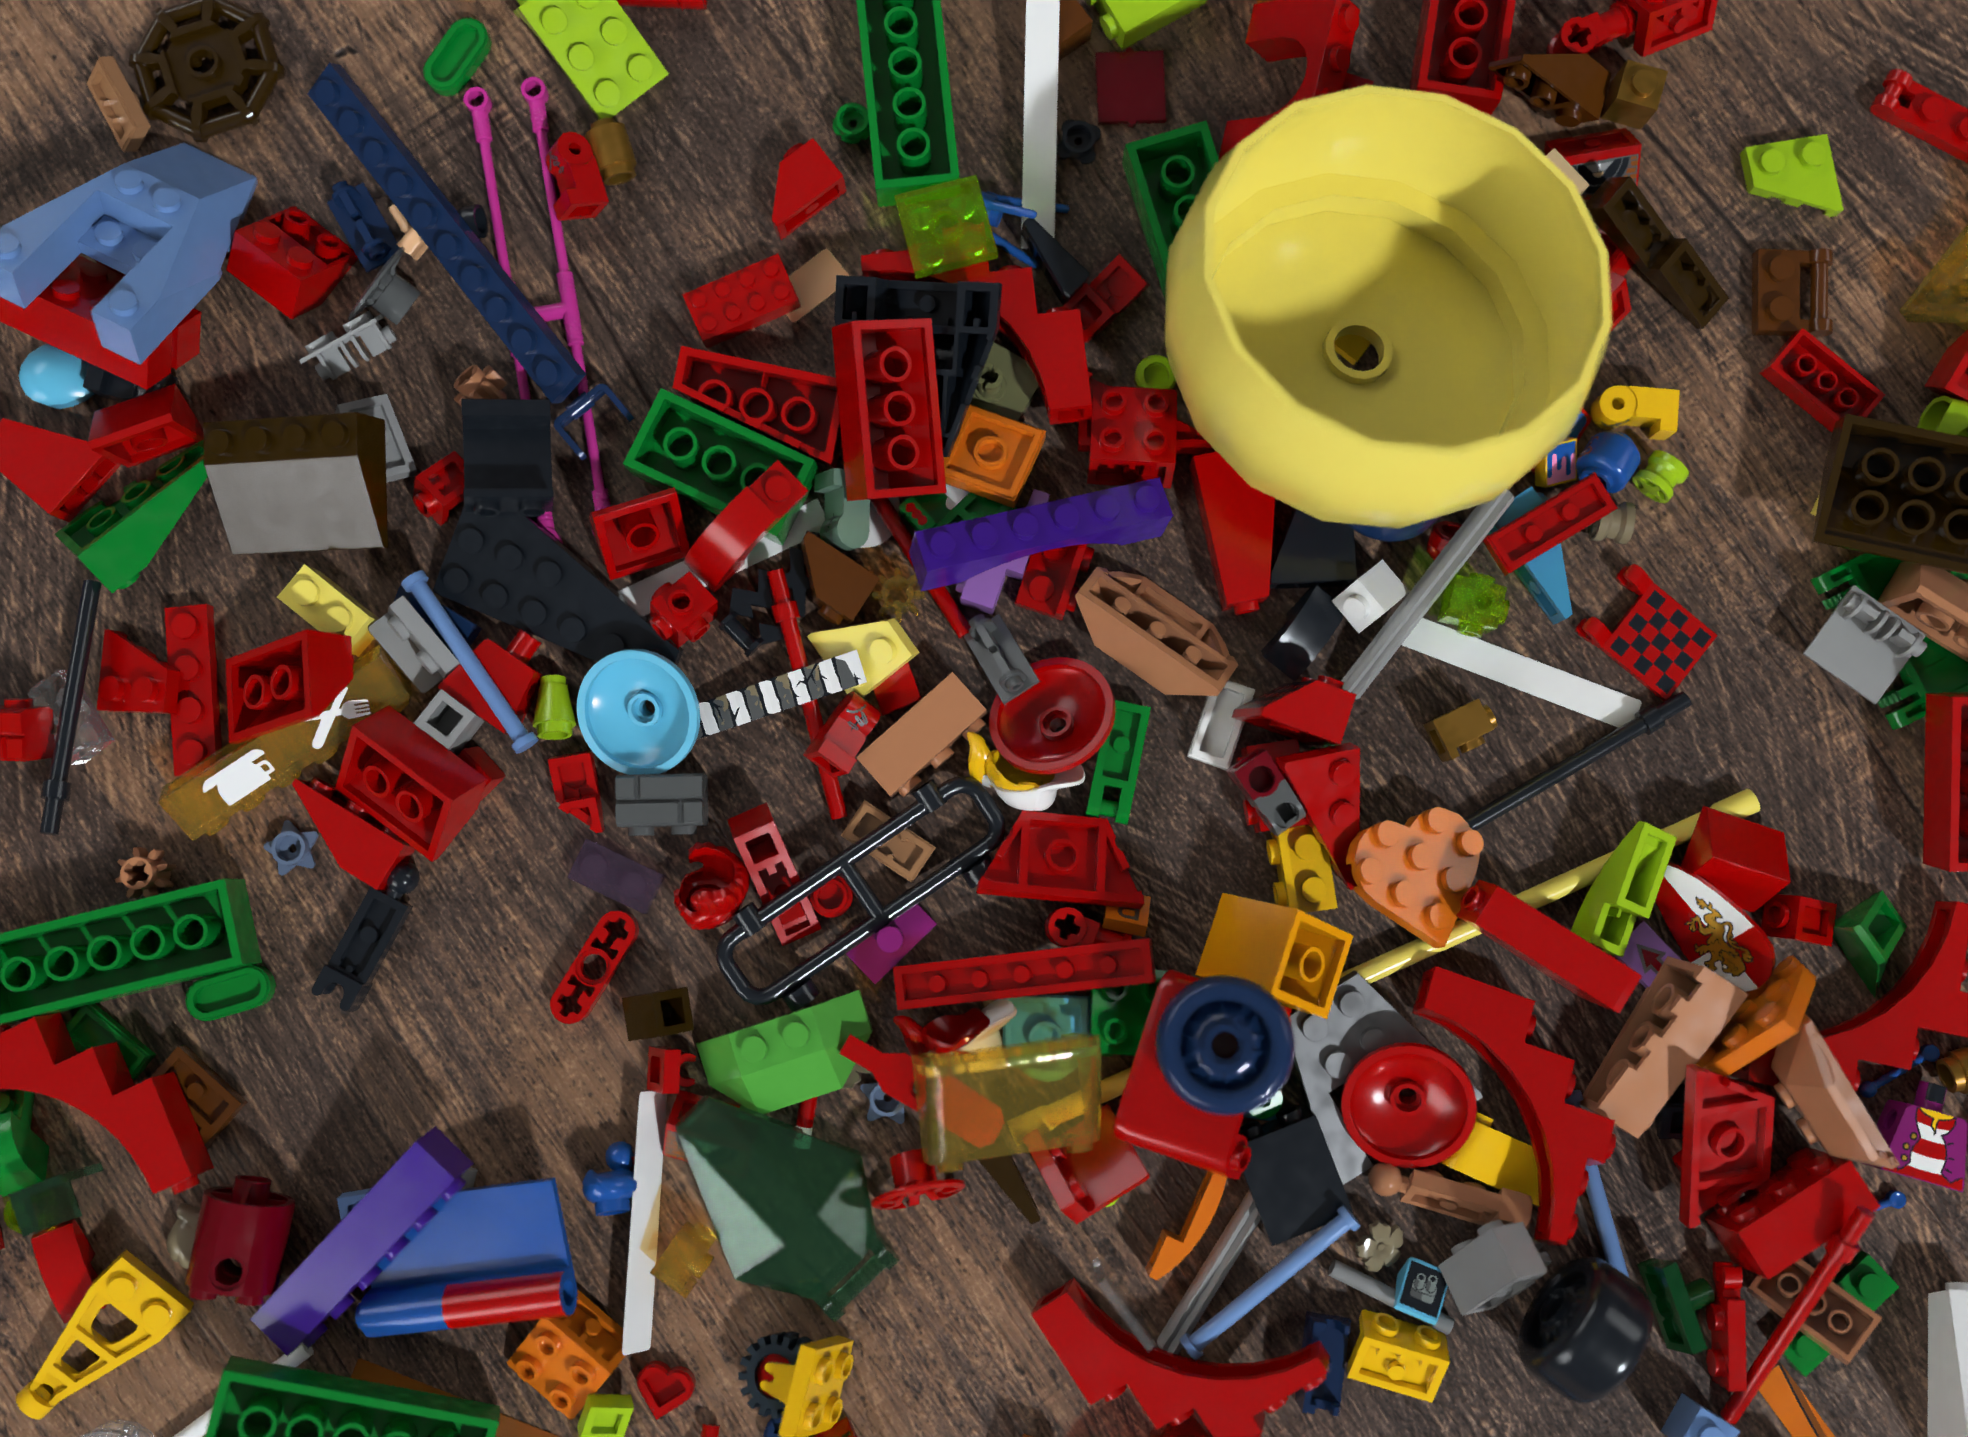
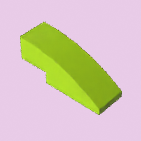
M1639 821L1624 837L1604 864L1578 911L1571 931L1607 954L1623 957L1636 918L1649 919L1677 837L1646 822Z

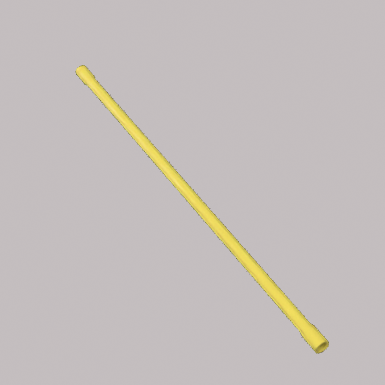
M1747 788L1712 804L1710 808L1744 819L1759 812L1760 804L1756 795ZM1701 812L1661 829L1677 837L1674 847L1691 840ZM1614 851L1514 896L1531 907L1538 909L1593 884ZM1460 919L1455 922L1445 947L1435 949L1420 938H1417L1342 972L1340 979L1350 972L1356 971L1371 984L1482 933ZM1131 1067L1047 1105H1039L1006 1120L1016 1145L1024 1142L1021 1136L1035 1127L1044 1133L1058 1123L1123 1095Z

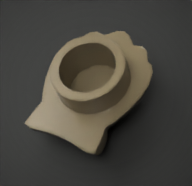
M181 1203L177 1209L178 1219L170 1230L166 1246L171 1259L174 1262H179L183 1268L188 1269L200 1208Z

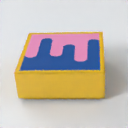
M1567 437L1535 465V486L1547 488L1577 480V438Z

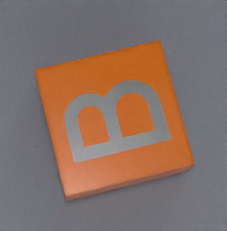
M1143 895L1144 905L1141 909L1105 906L1102 928L1145 937L1151 897Z

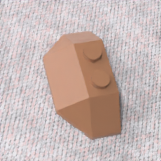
M1096 567L1075 595L1094 646L1165 695L1218 696L1238 666L1235 658L1230 656L1224 640L1213 623L1145 576L1122 571H1108L1107 568Z
M1804 1014L1798 1033L1776 1047L1771 1069L1779 1083L1773 1085V1088L1788 1109L1794 1106L1797 1109L1801 1118L1796 1120L1795 1123L1810 1145L1818 1142L1829 1156L1888 1169L1896 1168L1900 1165L1848 1081L1815 1024Z

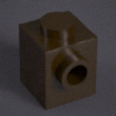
M688 987L622 998L628 1041L658 1038L694 1030Z

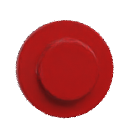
M836 876L811 893L810 901L818 914L834 918L848 911L853 901V892L844 878Z

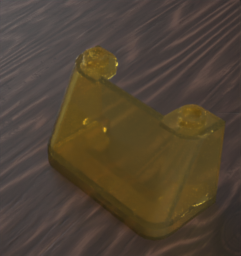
M1075 1032L1061 1034V1038L1049 1037L1045 1038V1040L980 1049L953 1050L935 1054V1052L912 1054L923 1160L926 1164L936 1165L937 1172L964 1169L963 1162L1061 1147H1066L1067 1153L1087 1152L1093 1150V1142L1101 1140V1045L1099 1034Z

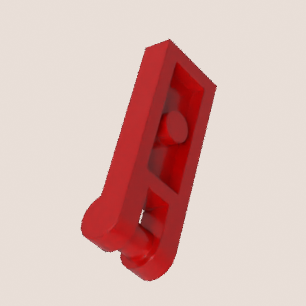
M1890 70L1883 82V93L1876 95L1870 107L1871 113L1968 164V108L1913 81V77L1904 70ZM1899 98L1907 101L1905 107L1900 105Z

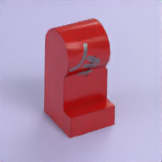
M569 131L563 133L546 155V166L549 172L556 177L561 194L553 204L557 220L596 218L609 203L596 158L588 140L577 132Z
M850 692L834 709L803 756L832 777L849 774L857 761L856 755L866 741L865 738L880 719L881 711L856 692Z

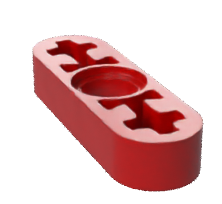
M621 910L611 911L601 917L551 997L550 1009L558 1021L565 1024H573L589 1016L638 938L639 924L631 913ZM623 919L626 921L624 930L628 932L626 938H616L610 949L618 950L616 957H614L610 951L602 947H596L595 944L598 939L602 944L607 943L613 933L608 928L609 923L620 922ZM592 954L602 956L607 965L605 974L599 979H591L584 972V962ZM574 977L582 984L595 988L592 994L589 990H583L579 996L577 1003L582 1007L580 1012L572 1011L569 1014L564 1012L567 1005L562 1001L563 996H573L580 987L579 984L572 983Z

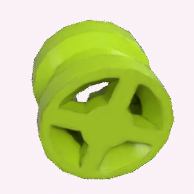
M1655 450L1648 458V466L1637 471L1632 478V482L1646 497L1659 503H1667L1673 496V488L1677 484H1682L1687 479L1689 471L1673 455L1661 450Z

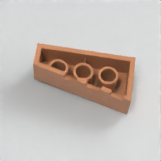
M1667 956L1652 984L1645 989L1582 1095L1583 1100L1580 1101V1105L1595 1114L1615 1120V1127L1639 1139L1643 1132L1653 1124L1656 1115L1685 1079L1686 1064H1696L1749 994L1705 966Z

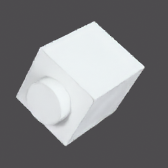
M1382 559L1336 596L1332 602L1354 629L1360 633L1410 591Z

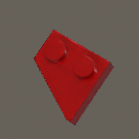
M105 629L96 710L122 713L176 714L180 671L167 662L159 661L156 655L147 648L137 646L126 639L128 635L125 633Z

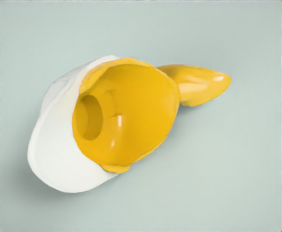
M967 732L970 745L968 756L970 777L979 781L985 787L994 788L999 797L1013 808L1025 811L1046 810L1055 801L1058 789L1079 785L1085 780V772L1081 764L1070 770L1055 774H1033L1022 771L1008 763L997 749L990 751L981 735L975 732Z

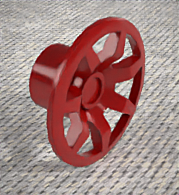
M931 1149L909 1150L889 1158L895 1189L875 1197L871 1201V1206L880 1210L907 1208L902 1203L904 1197H907L908 1207H913L919 1204L920 1195L926 1194L932 1201L942 1200L959 1193L966 1185L960 1179L938 1180Z

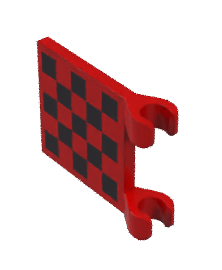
M1632 564L1629 567H1623L1618 572L1616 580L1623 587L1639 595V597L1612 632L1596 617L1582 619L1576 626L1575 631L1584 640L1601 649L1662 701H1666L1718 635L1656 585L1640 566Z

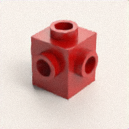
M690 571L673 584L670 582L663 584L651 597V620L649 621L651 627L659 637L665 641L670 638L678 648L688 640L691 642L699 640L709 630V623L717 618V599Z

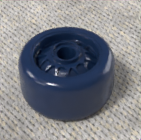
M1215 975L1190 983L1170 1000L1161 1015L1156 1032L1157 1061L1163 1077L1170 1088L1189 1105L1215 1115L1243 1114L1267 1103L1279 1092L1286 1082L1294 1061L1295 1039L1286 1011L1268 990L1242 977ZM1220 1032H1231L1238 1040L1237 1052L1229 1058L1218 1057L1212 1051V1040Z

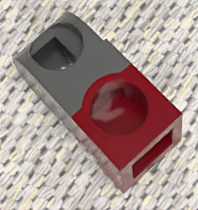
M1266 749L1254 750L1226 770L1233 783L1238 785L1252 807H1255L1262 821L1276 837L1306 816L1301 803Z

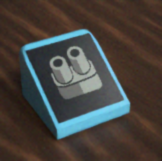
M1415 1257L1408 1258L1397 1274L1394 1309L1436 1325L1448 1287L1439 1267Z

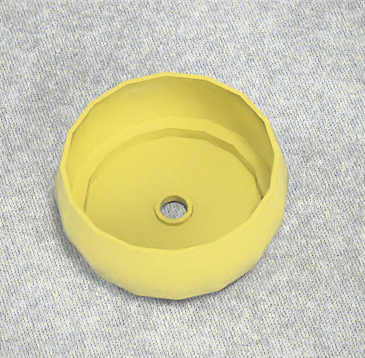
M1365 85L1294 102L1237 144L1214 165L1169 249L1166 276L1165 346L1169 365L1196 430L1251 487L1321 521L1402 528L1468 509L1498 497L1567 438L1578 419L1603 359L1612 326L1608 251L1575 184L1517 128L1445 94ZM1345 335H1357L1368 340L1377 351L1379 365L1367 371L1353 370L1345 366L1337 357L1334 350V341Z

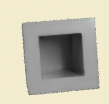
M440 689L414 724L447 749L459 754L484 723V720Z

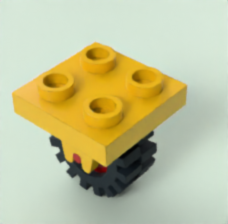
M793 1331L763 1336L757 1339L758 1343L751 1344L747 1348L751 1355L744 1356L741 1359L740 1365L747 1367L746 1371L738 1372V1381H747V1386L740 1388L742 1396L752 1395L747 1404L751 1409L760 1407L759 1415L763 1417L771 1415V1419L782 1418L778 1434L780 1437H808L829 1430L836 1424L842 1412L843 1401L840 1395L843 1383L850 1375L853 1367L854 1358L851 1350L854 1340L837 1335L812 1341L807 1336L799 1338L800 1333Z

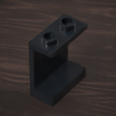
M461 399L465 512H474L475 515L481 517H494L499 515L500 512H518L522 516L536 517L543 515L545 512H553L550 400Z
M1294 1105L1284 1108L1276 1113L1277 1119L1264 1124H1260L1259 1121L1249 1122L1240 1126L1239 1134L1247 1138L1248 1147L1251 1148L1250 1162L1243 1174L1261 1218L1259 1223L1271 1246L1325 1226L1338 1215L1337 1209L1343 1204L1354 1214L1318 1119L1307 1106L1301 1108L1300 1105Z

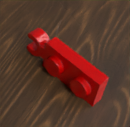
M1714 1261L1715 1301L1707 1305L1706 1322L1709 1330L1712 1332V1349L1708 1350L1706 1356L1707 1369L1712 1377V1381L1727 1391L1747 1392L1745 1300L1740 1298V1290L1743 1284L1742 1267L1733 1266L1732 1262Z

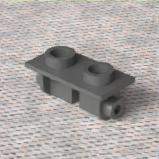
M979 614L969 621L971 628L964 638L1004 705L1040 682L1000 614L991 619L985 618L983 614Z

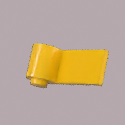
M1477 1112L1475 1125L1468 1140L1456 1153L1440 1163L1497 1189L1507 1188L1530 1195L1533 1204L1539 1206L1538 1169L1532 1146L1491 1128L1494 1119Z

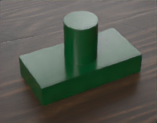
M1650 1258L1638 1263L1640 1274L1652 1302L1667 1349L1691 1355L1707 1349L1694 1311L1714 1303L1715 1295L1710 1284L1703 1278H1698L1684 1284L1678 1264L1674 1261Z

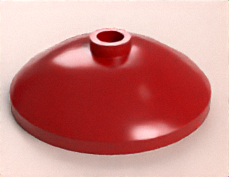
M1055 657L1034 662L1030 665L1040 680L1039 683L1005 705L998 694L996 695L989 716L990 735L998 752L1012 766L1033 774L1064 772L1077 767L1091 758L1107 740L1115 720L1116 707L1114 695L1105 677L1095 667L1084 661L1068 657ZM1065 726L1061 731L1055 732L1058 727Z
M1411 1042L1394 1043L1373 1050L1359 1060L1352 1068L1342 1090V1116L1351 1138L1372 1158L1395 1167L1421 1168L1444 1161L1465 1144L1476 1121V1096L1467 1073L1451 1056L1425 1044ZM1410 1088L1415 1093L1412 1096L1405 1097L1400 1094V1091Z

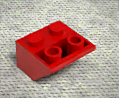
M294 205L235 230L226 271L292 320L321 306L354 265L358 257L354 250L342 242L339 237L333 235L307 213Z

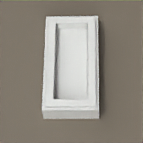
M1228 680L1218 696H1207L1187 754L1188 758L1223 770L1229 769L1244 725L1243 721L1232 718L1234 709L1252 700L1255 689Z

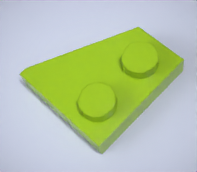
M1827 134L1750 146L1740 153L1748 193L1764 198L1774 197L1784 204L1798 208L1802 204L1824 210L1823 215L1829 217L1837 216L1844 210Z

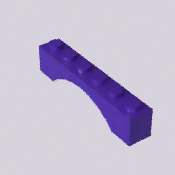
M1159 477L914 532L909 555L922 592L961 583L1001 564L1047 550L1083 544L1126 545L1161 537L1173 517V513Z

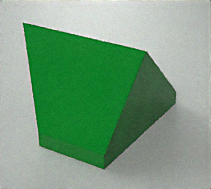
M1883 890L1873 894L1836 919L1833 932L1834 940L1874 998H1876L1890 955L1907 928V925Z

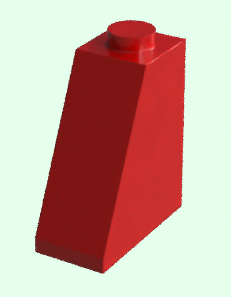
M6 418L0 420V472L49 515L66 522H71L121 466V464L90 450L88 441Z

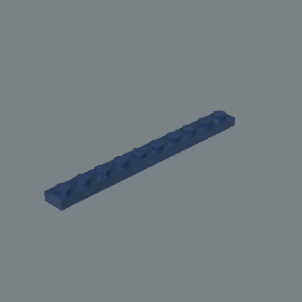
M329 63L307 93L545 396L552 404L562 403L586 376L584 370L344 68L339 64Z

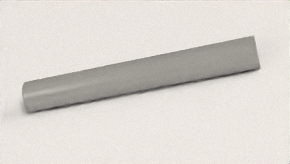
M1336 1259L1333 1260L1328 1270L1329 1276L1394 1308L1396 1289ZM1440 1312L1436 1325L1413 1317L1447 1335L1451 1332L1455 1322L1454 1318Z

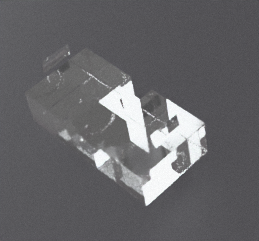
M57 670L47 679L38 682L28 690L30 691L28 696L33 698L34 706H50L53 709V720L57 728L68 670ZM83 690L71 765L87 763L115 741L85 690Z

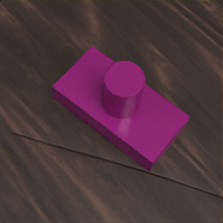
M917 904L847 952L846 955L876 984L937 923Z

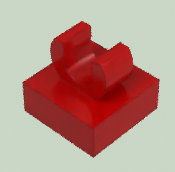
M649 1046L647 1090L660 1094H679V1086L690 1087L694 1085V1078L681 1077L680 1066L687 1061H696V1056L681 1052V1049L668 1046Z

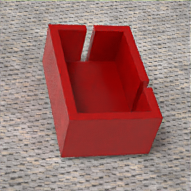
M1813 1148L1798 1150L1786 1159L1787 1165L1776 1172L1770 1171V1179L1753 1190L1745 1191L1743 1197L1726 1208L1721 1207L1718 1203L1714 1205L1715 1211L1706 1216L1705 1220L1733 1263L1769 1280L1826 1243L1834 1231H1841L1857 1205L1864 1206L1871 1212L1881 1207L1851 1160L1829 1156L1828 1153Z

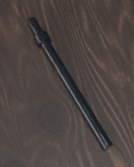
M83 580L49 780H43L41 798L45 799L39 833L46 835H59L64 802H69L72 783L68 782L102 585V583L94 580Z
M1681 691L1657 706L1648 705L1635 713V719L1463 819L1472 830L1482 828L1641 734L1646 733L1650 735L1664 727L1667 719L1692 705L1690 698L1685 692Z

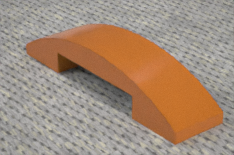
M1206 1171L1179 1235L1162 1228L1145 1268L1149 1277L1155 1280L1160 1279L1174 1269L1192 1251L1208 1228L1218 1208L1227 1177Z

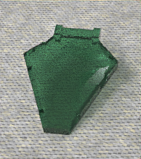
M708 1095L704 1096L677 1122L675 1128L734 1280L813 1299L832 1321L837 1322L846 1313L845 1307L885 1268L891 1270L900 1261L895 1251L875 1231L860 1151L832 1140L824 1141L803 1133V1129L743 1106H740V1108L732 1106ZM870 1249L874 1255L832 1295L829 1291L863 1260Z

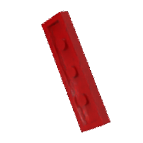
M208 604L164 608L167 662L180 671L176 714H171L174 776L188 777L216 774L223 770L214 609L213 606Z

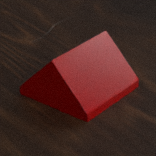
M172 384L95 411L88 444L90 450L130 468L193 446L204 440V434L201 424L177 385Z
M675 487L590 513L589 520L610 581L684 558L690 550Z
M1703 806L1681 866L1705 879L1741 909L1754 913L1791 882L1784 832Z

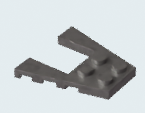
M1356 971L1350 972L1339 980L1327 1019L1292 1009L1290 1015L1295 1039L1294 1063L1299 1071L1307 1106L1318 1119L1343 1185L1373 1167L1366 1153L1351 1138L1344 1124L1343 1116L1329 1093L1344 1084L1348 1074L1357 1062L1375 1049L1403 1042L1432 1046ZM1473 1086L1476 1101H1478L1483 1097V1095L1476 1087Z

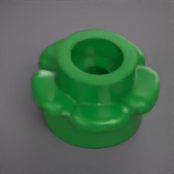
M858 103L844 104L839 108L836 117L833 119V130L836 135L841 136L843 142L857 144L861 139L865 140L870 136L867 108ZM855 121L857 126L850 127V122Z

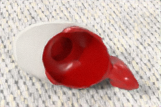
M997 999L982 1010L975 1007L965 1014L944 1015L932 1020L924 1027L920 1026L911 1017L903 1015L893 1017V1021L901 1030L905 1044L912 1057L926 1065L943 1062L954 1069L968 1071L983 1068L1000 1055L1002 1039L999 1030L1015 1017L1017 1009L1009 1000Z

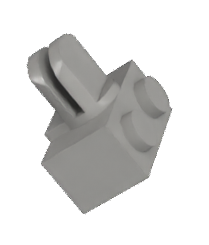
M1495 1220L1483 1225L1477 1230L1479 1237L1466 1240L1452 1247L1451 1252L1453 1255L1438 1265L1462 1316L1494 1309L1507 1299L1515 1297L1536 1283L1535 1280L1548 1272L1546 1267L1551 1264L1552 1260L1547 1252L1538 1253V1250L1544 1244L1534 1240V1237H1530L1523 1222L1504 1225L1502 1220Z

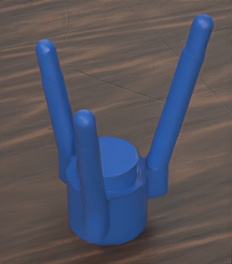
M973 189L964 210V222L974 226L984 225L987 240L1033 269L1037 268L1038 263L1036 260L989 230L990 226L996 228L999 226L1003 213L1034 219L1037 216V212L1023 208L1022 198L998 195L989 191L985 193ZM1055 203V212H1069L1070 208L1068 205Z

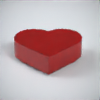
M651 1361L639 1372L637 1386L657 1420L691 1397L696 1387V1379L690 1369L684 1366L670 1368L662 1361Z

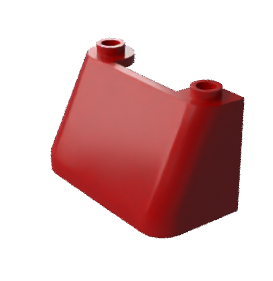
M1168 970L1157 986L1114 1122L1115 1136L1132 1145L1230 1179L1239 1180L1241 1173L1246 1170L1251 1158V1148L1248 1147L1247 1138L1239 1134L1244 1113L1237 1115H1215L1194 1108L1175 1094L1160 1070L1155 1042L1161 1015L1170 1000L1181 989L1200 979L1176 970ZM1282 1006L1290 1019L1292 1009ZM1226 1031L1216 1034L1211 1043L1212 1051L1221 1058L1233 1056L1238 1049L1236 1036Z

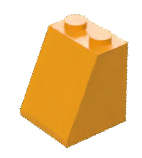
M1222 893L1195 975L1202 978L1215 975L1242 977L1264 987L1283 1006L1327 1019L1354 935L1299 909Z

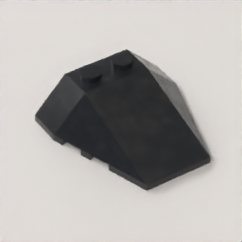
M836 275L834 312L836 326L850 321L932 318L943 456L950 457L999 330L1002 284L958 281V283L902 281L878 277Z

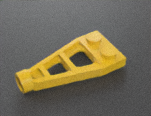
M126 1249L93 1281L35 1378L16 1395L17 1406L28 1417L37 1420L42 1419L61 1400L160 1342L191 1311L194 1302ZM107 1304H111L137 1324V1329L119 1341L110 1342L92 1328V1323L100 1309ZM76 1340H79L99 1356L96 1361L80 1372L62 1360V1356Z

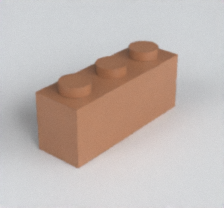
M952 672L856 758L891 798L898 793L904 798L922 782L918 775L930 764L937 769L954 754L950 747L963 736L968 741L967 732L978 733L986 725L982 718L987 715V709Z

